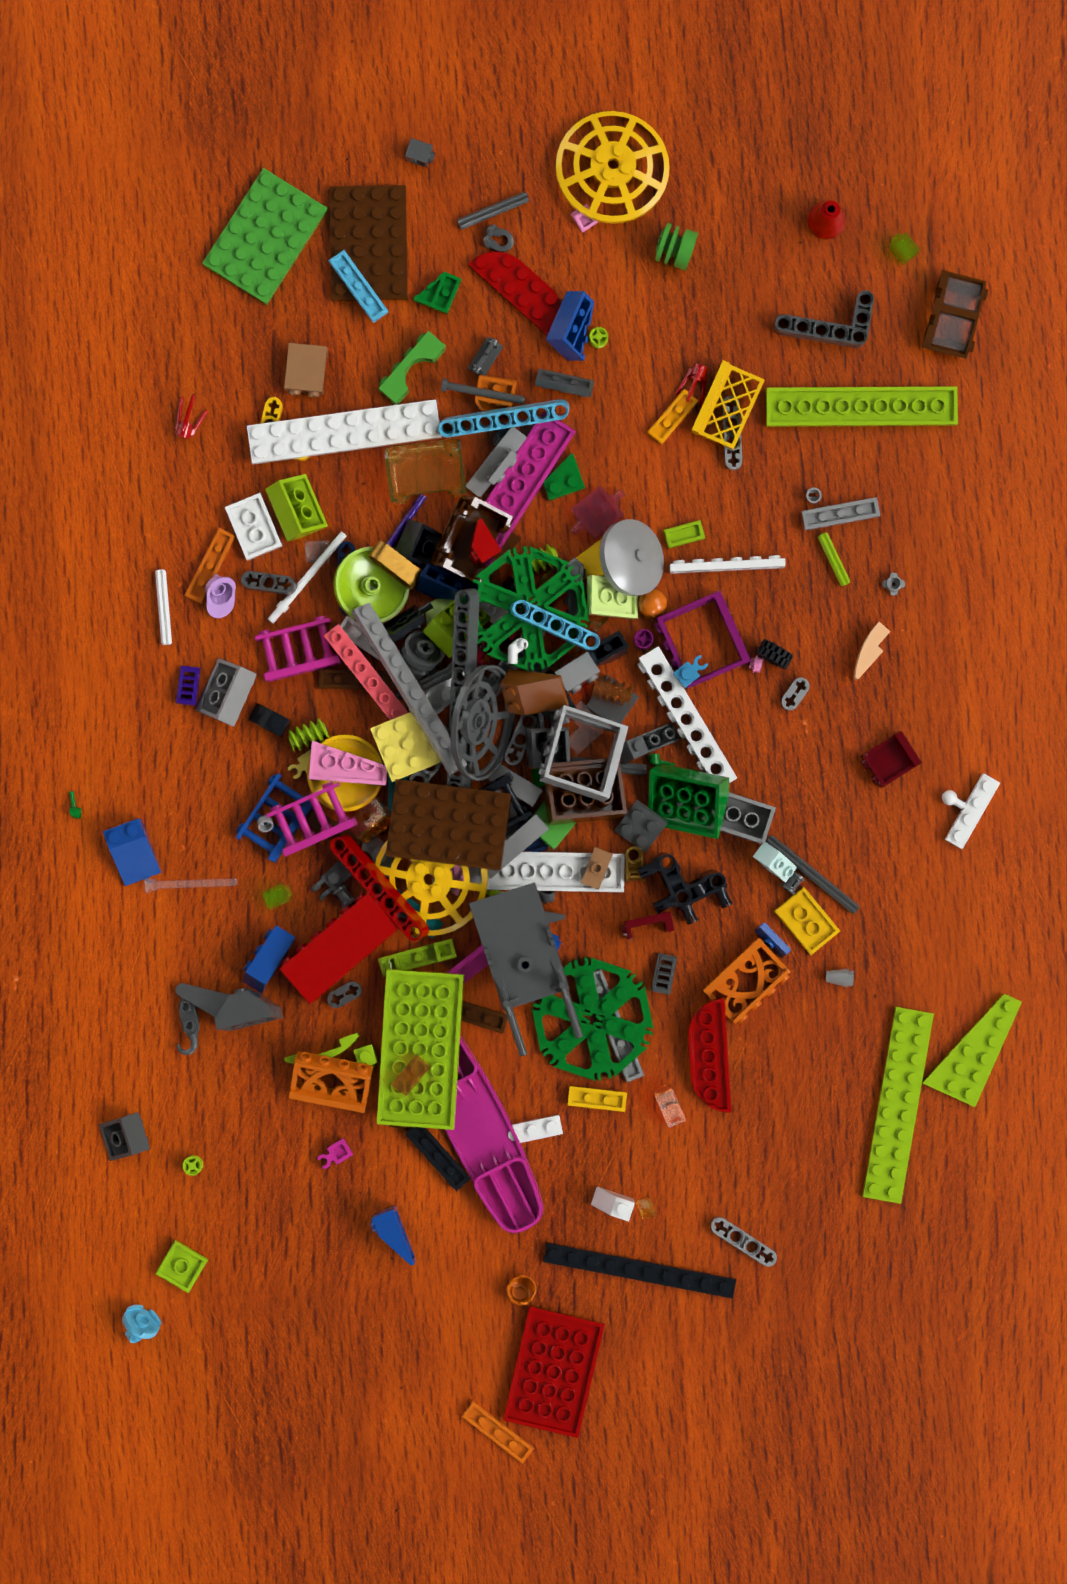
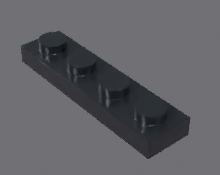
M412 1127L405 1133L455 1191H458L471 1179L427 1128Z

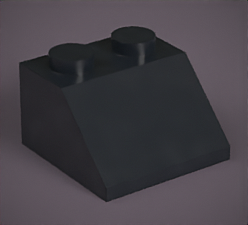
M408 519L396 551L412 564L425 568L427 563L431 564L432 555L442 533L423 523Z

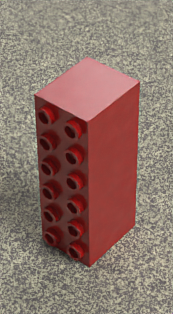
M369 893L359 895L355 899V905L345 907L340 912L341 917L337 920L336 918L331 919L325 925L327 928L323 932L321 930L317 931L310 937L312 941L308 945L303 943L295 950L297 954L294 957L288 956L281 962L283 966L280 970L309 1004L316 1001L399 929Z

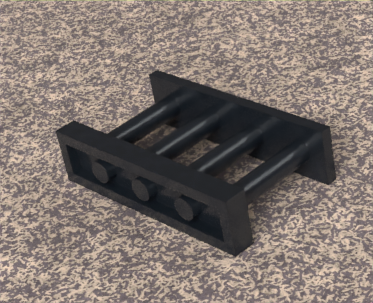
M510 771L478 788V790L493 792L501 788L505 793L511 794V804L518 815L508 820L507 828L517 822H526L530 819V815H532V809L529 808L524 811L513 792L511 782L514 777Z

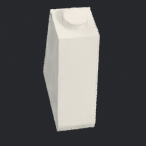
M598 1186L591 1205L597 1209L629 1221L635 1204L634 1199Z

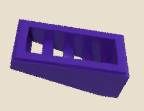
M181 666L176 698L177 704L197 705L201 668ZM185 672L195 673V677L185 676ZM184 679L194 680V684L184 683ZM183 687L193 688V691H183ZM182 694L192 695V699L182 698Z

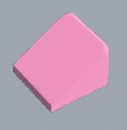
M587 204L583 205L584 207L590 209V207ZM577 210L570 214L582 233L598 223V221L587 218Z

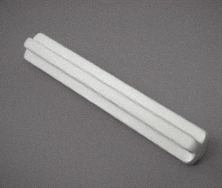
M161 569L155 571L161 644L170 645L172 644L167 578L166 571Z

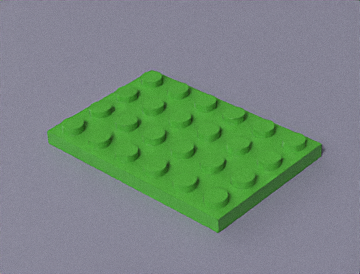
M263 168L202 264L268 305L325 216L328 208Z

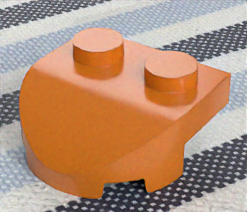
M480 374L477 388L515 395L517 381ZM475 395L476 406H478L481 412L508 408L513 405V402Z

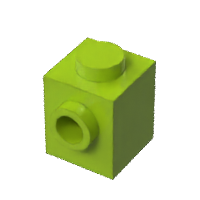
M373 1043L353 1050L357 1063H365L375 1068V1063L379 1062Z

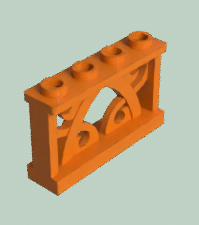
M757 937L702 991L711 1000L717 999L712 994L714 990L726 995V1016L733 1024L737 1022L741 1024L748 1017L746 1013L750 1009L756 1010L762 1004L760 1000L764 996L768 998L776 990L774 987L779 982L782 985L790 977L788 974L791 971ZM761 947L772 960L762 962L757 950ZM751 961V966L756 963V967L747 969L745 963ZM768 964L776 965L779 970L778 975L770 978L769 972L773 970L766 969L764 971V966ZM736 969L745 973L758 972L755 991L736 992L738 987V977L734 972ZM728 979L734 980V986L732 990H729L731 985H727L726 983ZM764 981L769 982L770 984L763 990ZM731 997L735 998L733 1001L734 1007L736 1003H741L742 1008L739 1012L734 1013L729 1010L728 1002ZM754 998V999L747 1005L745 999Z
M297 1051L289 1099L365 1113L373 1066ZM301 1067L306 1068V1072L310 1075L305 1074ZM333 1073L344 1084H340L334 1089L328 1088L318 1078ZM298 1075L306 1080L298 1082ZM359 1079H364V1081H363L362 1083H360V1084H354V1083H356ZM364 1088L363 1094L357 1093L356 1089Z

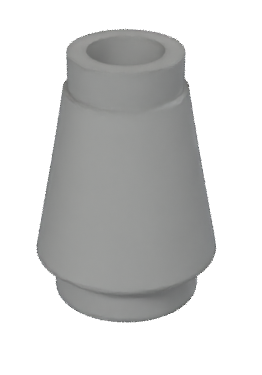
M849 969L827 971L826 982L848 988V986H853L854 971Z

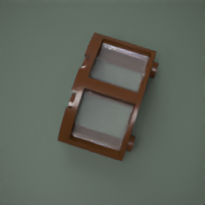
M942 270L936 288L933 311L923 338L922 348L967 359L968 353L973 352L975 341L972 340L982 302L986 300L988 295V289H985L986 281Z

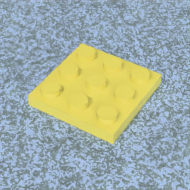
M412 712L370 728L392 782L441 763Z

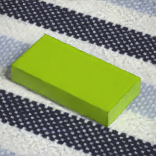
M701 520L663 530L668 549L705 539Z

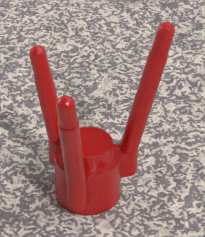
M694 363L692 369H688L687 375L675 394L678 395L690 378L693 382L686 398V402H689L696 383H701L702 381L699 404L701 409L704 403L706 382L709 376L706 374L708 368Z
M192 394L184 421H181L183 397H180L177 422L174 429L176 430L175 435L188 440L190 436H195L196 430L208 413L205 410L194 427L191 428L192 424L188 423L195 399L194 394Z

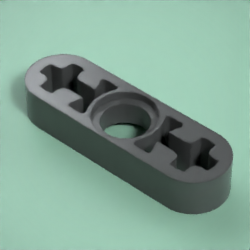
M247 571L241 577L243 586L254 591L291 595L297 588L296 582L289 576ZM252 576L254 580L259 581V584L257 582H251V584L249 585L247 579H250ZM268 578L274 580V584L270 588L264 586V582ZM278 580L280 584H287L289 581L291 587H288L286 590L283 586L278 585Z

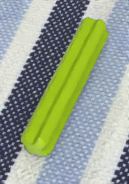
M828 533L819 535L820 544L840 586L849 584L850 579Z

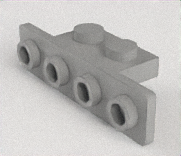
M515 427L510 428L467 482L466 487L478 497H481L491 483L493 485L496 482L500 483L505 477L504 472L508 467L512 468L516 463V451L527 437Z

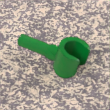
M660 754L649 755V763L651 765L661 763L675 766V763L660 760Z
M74 791L69 792L71 801L70 815L73 818H81L82 808L76 807Z

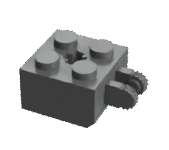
M549 712V727H544L543 713H537V728L525 729L527 767L540 768L541 764L545 761L546 757L543 756L546 745L550 743L548 735L550 729L555 725V720H553L554 712ZM562 726L552 763L570 762L568 727Z

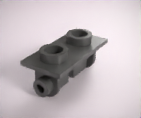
M487 336L467 369L478 376L480 374L486 375L504 346L499 344V341L496 339H491Z

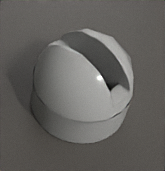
M815 487L809 488L806 492L807 500L811 503L820 501L821 491ZM809 493H818V496H809Z
M267 815L259 817L257 822L259 830L262 832L272 830L274 825L271 817L267 818Z

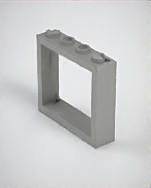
M563 705L559 710L555 711L553 717L555 725L550 729L548 735L550 743L544 750L543 756L546 758L539 768L538 774L541 775L539 781L605 802L610 798L629 726ZM564 717L615 733L599 791L549 775Z

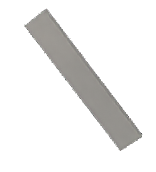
M602 969L594 972L599 1000L610 991ZM618 1010L614 1014H612L613 1016L621 1018ZM608 1035L618 1062L633 1051L634 1048L631 1042ZM638 1058L634 1059L622 1070L626 1082L644 1076Z

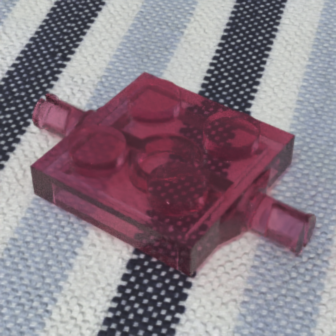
M600 485L571 508V511L577 517L578 523L569 530L575 536L584 529L595 540L611 525L624 517V514L617 505V502L625 496L624 492L620 489L611 496Z

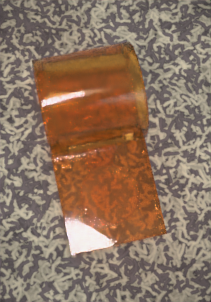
M670 1083L652 1090L668 1128L686 1121Z

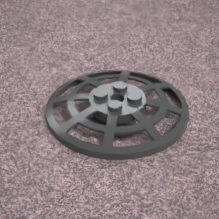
M482 665L469 675L457 697L452 717L451 747L455 764L464 777L476 781L488 778L500 766L511 741L515 714L508 713L506 703L505 711L498 712L494 692L500 686L506 672L495 665ZM485 670L491 671L498 678L492 686L482 681ZM480 687L487 691L482 699L478 698ZM473 690L472 699L467 702L466 697ZM489 698H490V701H491L492 713H491V710H490V706H489V704H488V702H487V701L489 700ZM463 707L462 717L460 718V721H459L460 711H461V708ZM505 719L501 740L497 748L492 743L497 720ZM460 729L462 734L461 742H459L458 730ZM466 743L470 744V756L464 753ZM483 743V747L476 753L475 745ZM487 750H489L494 756L489 764L479 771L477 760L483 757ZM462 758L472 762L473 774L465 770Z

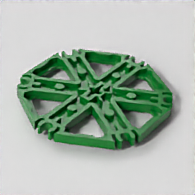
M523 546V553L521 555L516 552V548H513L512 557L509 549L475 576L481 582L479 580L472 581L478 586L479 603L486 602L509 611L487 629L482 628L480 621H478V636L481 635L482 638L478 639L477 644L485 641L486 647L482 651L486 652L492 648L486 655L508 663V655L499 650V645L521 628L522 638L528 641V647L524 649L525 654L523 658L518 659L517 664L511 665L528 671L527 665L530 663L529 669L534 671V664L536 662L540 664V669H544L543 661H545L546 668H548L575 645L566 641L565 644L552 654L545 653L542 630L512 616L510 607L515 601L524 600L531 604L536 602L535 606L580 627L587 628L588 625L581 623V620L589 623L583 579L581 578L578 582H575L580 577V574L578 573L575 576L570 574L574 566L572 565L565 569L570 562L528 546L529 554H527V548ZM534 559H540L552 564L557 569L556 574L538 589L535 588L532 561ZM504 563H508L512 567L515 592L489 581L490 574ZM568 589H572L576 593L578 613L572 616L548 605ZM517 604L515 610L521 607L516 611L518 614H521L525 608L522 604ZM535 612L533 614L535 622H541V613ZM553 620L550 624L551 628L556 631L560 627L557 620ZM570 628L568 636L571 639H575L577 631L574 628Z
M585 957V964L583 966H579L577 959H575L574 965L576 968L572 967L571 962L563 968L565 976L572 975L575 978L580 1004L572 1003L583 1037L576 1039L571 1025L554 1041L546 1039L542 1022L543 1016L549 1014L570 1021L563 998L554 995L541 998L542 1002L540 1004L533 1003V1006L540 1008V1010L532 1008L540 1052L548 1048L543 1053V1056L545 1057L547 1054L553 1055V1059L549 1063L553 1064L557 1059L559 1062L553 1067L596 1081L594 1074L597 1073V1078L601 1081L602 1072H606L608 1078L611 1079V1069L615 1077L648 1047L642 1046L641 1042L649 1045L650 1042L644 1039V1035H653V1032L646 1030V1028H654L645 986L638 990L637 988L642 986L643 982L641 981L638 984L632 982L636 974H632L627 978L628 974L632 971L591 957V965H588V959ZM597 969L617 974L620 977V982L600 1000L594 979V972ZM637 997L641 1003L643 1021L637 1024L612 1014L629 999ZM594 1013L596 1018L603 1021V1023L594 1022L590 1024V1020L583 1017V1015L592 1016ZM606 1034L631 1042L634 1046L633 1051L619 1063L612 1062ZM587 1037L592 1066L589 1069H583L567 1063L566 1055Z

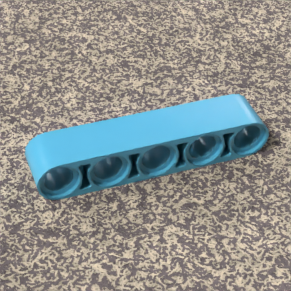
M515 601L510 607V612L515 618L584 650H594L600 645V638L597 634L527 601ZM517 604H522L525 608L522 615L518 614L515 610ZM535 612H539L542 615V620L539 623L533 619ZM553 620L559 622L560 627L557 631L551 628L550 624ZM570 628H574L577 631L575 639H571L568 636ZM588 636H591L594 639V645L592 647H589L586 644V638Z

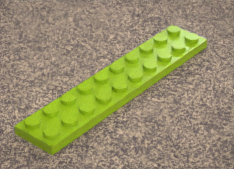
M957 386L766 388V427L958 425Z
M895 1007L862 1197L899 1204L902 1202L934 1013Z

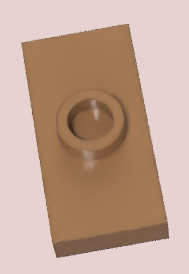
M595 847L581 883L599 890L613 854Z

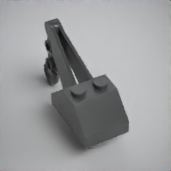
M181 983L176 987V993L181 997L178 1009L183 1031L190 1039L191 1046L189 1049L184 1050L180 1044H177V1050L183 1055H190L198 1047L200 1023L196 1006L214 1016L216 1029L221 1031H233L283 1018L281 1007L259 992H252V989H237L234 991L235 994L229 995Z

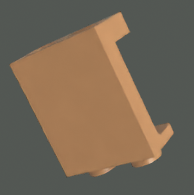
M289 343L284 389L286 392H289V395L299 396L300 393L308 394L307 396L316 398L319 395H324L326 357H328L327 346Z

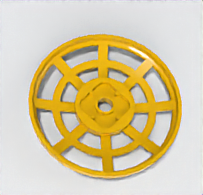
M617 111L595 113L573 125L560 143L555 166L559 188L569 204L589 219L610 224L629 222L650 211L665 191L670 169L666 147L657 132L640 118ZM603 116H619L628 118L629 121L626 128L621 126L602 127L598 118ZM591 121L595 130L587 134L579 145L568 142L572 134L579 127ZM636 122L644 126L654 136L659 145L648 147L645 141L637 133L633 132ZM615 131L623 134L619 142H609L605 132ZM597 135L601 145L595 151L585 148L584 146L587 142ZM630 136L641 145L642 150L632 152L626 145ZM564 149L575 152L573 161L575 175L565 180L562 174ZM662 152L664 173L660 183L651 177L653 171L652 155ZM580 155L591 158L590 168L580 172L579 167ZM647 158L646 174L636 170L637 159ZM614 160L619 166L616 169H611L608 166V162ZM591 176L594 177L600 184L597 193L585 183L584 179ZM633 177L642 181V184L629 194L626 184ZM578 182L584 192L594 198L590 209L584 207L573 197L568 186ZM647 185L658 190L645 206L635 211L632 199L640 195ZM607 187L619 188L622 197H606L604 194ZM601 202L608 204L625 203L628 214L610 216L596 212Z
M387 841L384 843L376 857L375 865L384 875L389 876V882L395 888V877L406 879L408 890L401 895L406 900L414 896L421 901L420 912L416 911L420 917L427 922V919H439L450 914L456 924L444 929L429 930L428 936L453 932L473 918L472 911L462 918L456 909L464 901L468 890L480 892L477 901L485 898L488 888L487 869H481L482 881L479 884L470 882L469 869L465 866H461L464 881L453 880L451 868L456 865L411 860L412 864L408 871L397 869L402 858H395L391 868L380 866L387 847ZM426 874L434 876L435 881L433 884L425 882L424 877ZM451 887L462 889L459 898L452 905L446 895ZM440 901L446 909L438 913H428L429 903ZM415 928V932L419 934V929Z

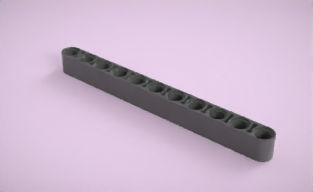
M473 588L460 590L455 595L449 721L450 737L457 697L466 679L477 666L479 593ZM473 690L467 695V702L472 699ZM458 730L459 742H461L462 734L460 730ZM466 743L464 753L469 756L470 744ZM465 760L467 763L465 770L472 774V762ZM460 771L451 775L447 772V786L471 789V779L464 777Z

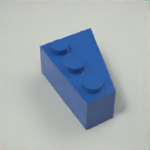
M584 291L566 292L546 338V341L567 361H584L585 359L583 348L584 343L588 342L586 331L587 325L591 324L594 301Z
M275 926L273 930L269 929L264 937L265 943L263 946L259 944L254 952L256 957L253 961L249 960L243 969L246 971L243 983L262 994L265 986L274 976V972L285 958L296 937L278 926Z

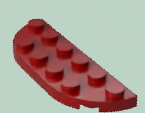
M488 252L476 257L468 264L474 272L546 336L548 335L561 302L555 291L515 256L504 252Z
M724 997L704 1004L695 1013L690 1023L688 1032L690 1074L692 1086L699 1098L712 1109L732 1113Z

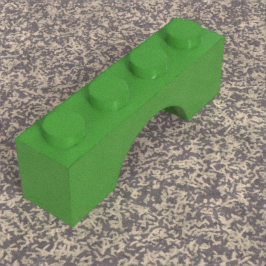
M429 331L426 334L422 333L416 340L417 345L413 349L410 347L404 354V360L401 363L397 362L391 369V375L389 377L385 376L379 383V392L394 405H399L409 393L406 385L408 370L418 362L435 363L446 350V345Z

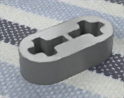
M352 981L332 991L327 998L328 1004L333 1008H339L358 998L362 993L361 985ZM350 985L358 987L355 996L353 993L345 994L346 991L350 990ZM333 994H335L336 996H339L341 994L344 995V997L339 1000L340 1004L337 1005L336 1002H331V1000L333 999Z

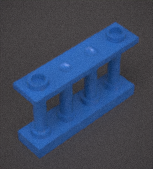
M279 773L276 776H271L267 783L269 785L268 789L245 824L241 823L236 830L237 839L241 840L245 836L268 851L270 855L268 859L274 863L277 862L283 853L282 849L287 847V841L281 828L273 823L274 826L271 831L279 835L278 837L280 838L277 845L270 844L248 828L254 819L258 821L259 817H262L259 811L264 804L271 808L279 805L278 802L269 797L275 787L296 801L306 797V795L302 796L280 781L282 775ZM310 800L299 804L305 818L312 809ZM287 809L282 811V813L291 822L289 829L294 836L300 824L295 813Z

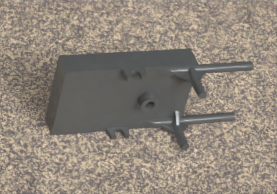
M535 882L469 903L520 1057L527 1055V1051L513 1007L559 992L562 994L575 1038L583 1037L568 991L569 986ZM527 961L529 967L527 969L522 968V962Z

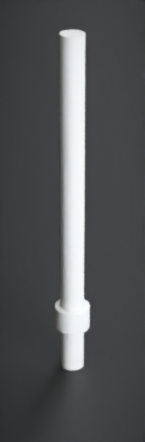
M342 531L337 535L297 583L296 591L291 595H287L283 601L280 600L276 605L277 608L269 616V621L274 624L279 616L290 608L288 607L347 535Z

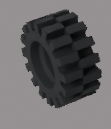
M763 639L756 651L760 657L784 670L787 669L794 657L781 646L766 639Z

